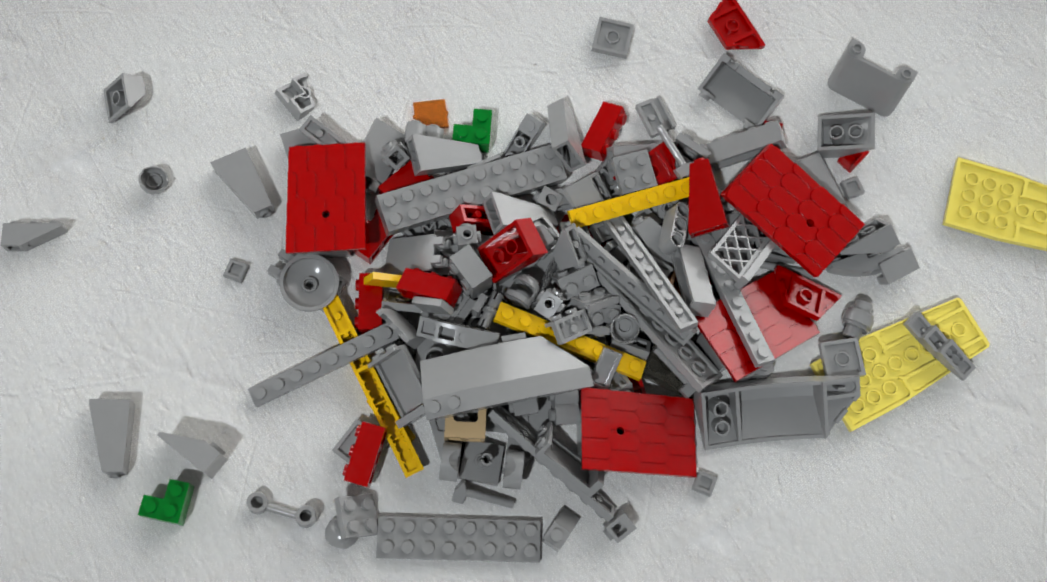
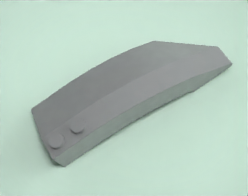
M542 336L493 344L420 361L423 403L426 418L430 421L594 386L590 366Z
M860 376L765 378L714 384L699 393L695 391L694 406L704 450L779 440L826 439L830 435L829 431L833 426L839 423L848 412L847 409L852 402H856L861 396Z

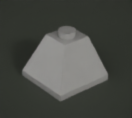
M122 73L104 89L109 123L116 121L145 94L146 88L143 77Z

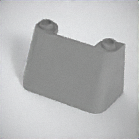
M852 38L832 71L827 82L828 86L834 92L881 116H889L901 101L918 72L909 67H901L895 75L863 58L866 51L865 46Z
M723 53L698 87V90L701 91L699 94L707 101L712 99L745 123L743 126L745 129L762 126L764 121L769 118L784 99L783 94L773 90L771 86H768L737 62L735 63L725 53Z

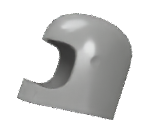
M519 274L513 279L504 295L514 304L529 309L539 293L540 286L532 276Z

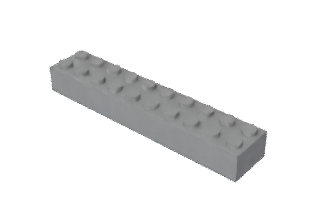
M550 144L376 195L375 204L386 236H390L447 219L460 204L483 206L482 202L491 192L516 198L542 190L544 186L552 187L562 184L567 179V175L561 160L552 150Z

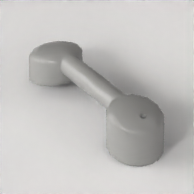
M260 492L252 493L247 498V507L254 514H262L265 511L296 519L299 526L303 528L313 526L317 519L315 510L310 506H302L297 511L268 503L266 496Z

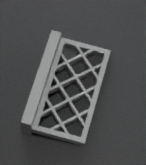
M742 214L737 217L707 255L736 281L733 285L738 290L752 279L776 246L767 236L759 237V229L752 223L751 225L745 224ZM735 228H740L743 236H737ZM746 229H752L754 237L748 236ZM726 239L732 240L734 247H727ZM738 240L744 241L745 248H739ZM749 241H755L757 249L751 248ZM716 251H723L725 259H721L715 254ZM729 252H735L737 260L730 259ZM740 252L747 253L748 260H742ZM731 264H738L739 273L732 269Z

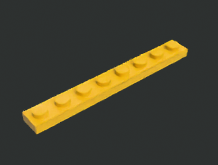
M689 177L569 210L567 213L570 224L575 223L576 227H584L689 197Z
M500 302L493 322L520 333L525 332L527 336H542L564 351L595 364L603 347L622 354L615 372L637 381L641 380L647 361L583 335L558 345L552 327L545 328L544 324L550 321L503 302Z

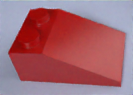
M531 218L514 220L477 248L485 266L492 274L493 283H497L527 267L548 253Z

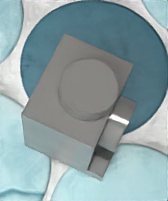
M621 508L617 510L618 512L614 514V517L609 522L603 523L606 528L603 530L610 541L614 538L617 543L636 529L635 525ZM617 523H619L618 528H613Z

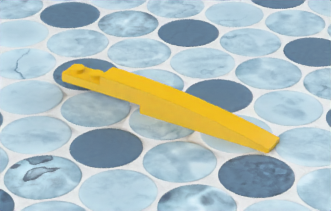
M336 295L334 300L323 310L341 345L358 337L339 296ZM367 355L350 363L380 426L388 429L386 438L405 477L408 478L422 471L424 467L404 427L399 429L397 424L393 426L399 420V417L374 367L368 368L367 364L371 361ZM378 392H382L381 396L374 400L373 398H371ZM383 407L389 408L387 415L382 414L381 410Z

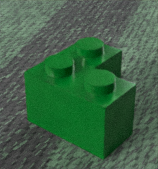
M474 109L472 125L454 124L452 140L478 144L481 152L489 153L492 110Z
M169 479L164 499L143 495L138 515L151 520L184 526L195 486L187 482Z

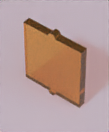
M445 99L413 103V119L419 120L425 125L436 124L440 128H449L447 118L449 113L446 111Z

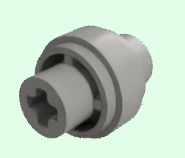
M856 300L854 307H848L844 311L841 318L842 325L845 327L842 334L847 339L857 337L859 341L862 334H867L868 331H871L874 324V316L870 314L873 305L863 300Z

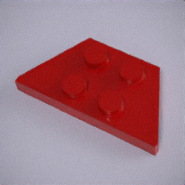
M722 0L708 18L707 22L725 50L764 49L765 43L737 0Z
M663 141L648 152L657 186L677 179L673 172L676 169L675 158Z
M780 265L774 268L783 306L815 321H818L842 296Z

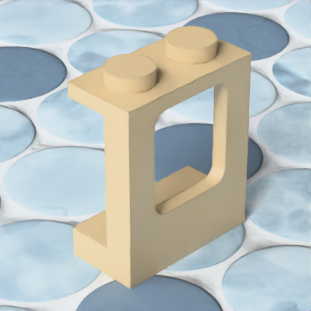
M487 409L478 411V420L476 422L455 421L454 416L445 418L444 441L485 443Z

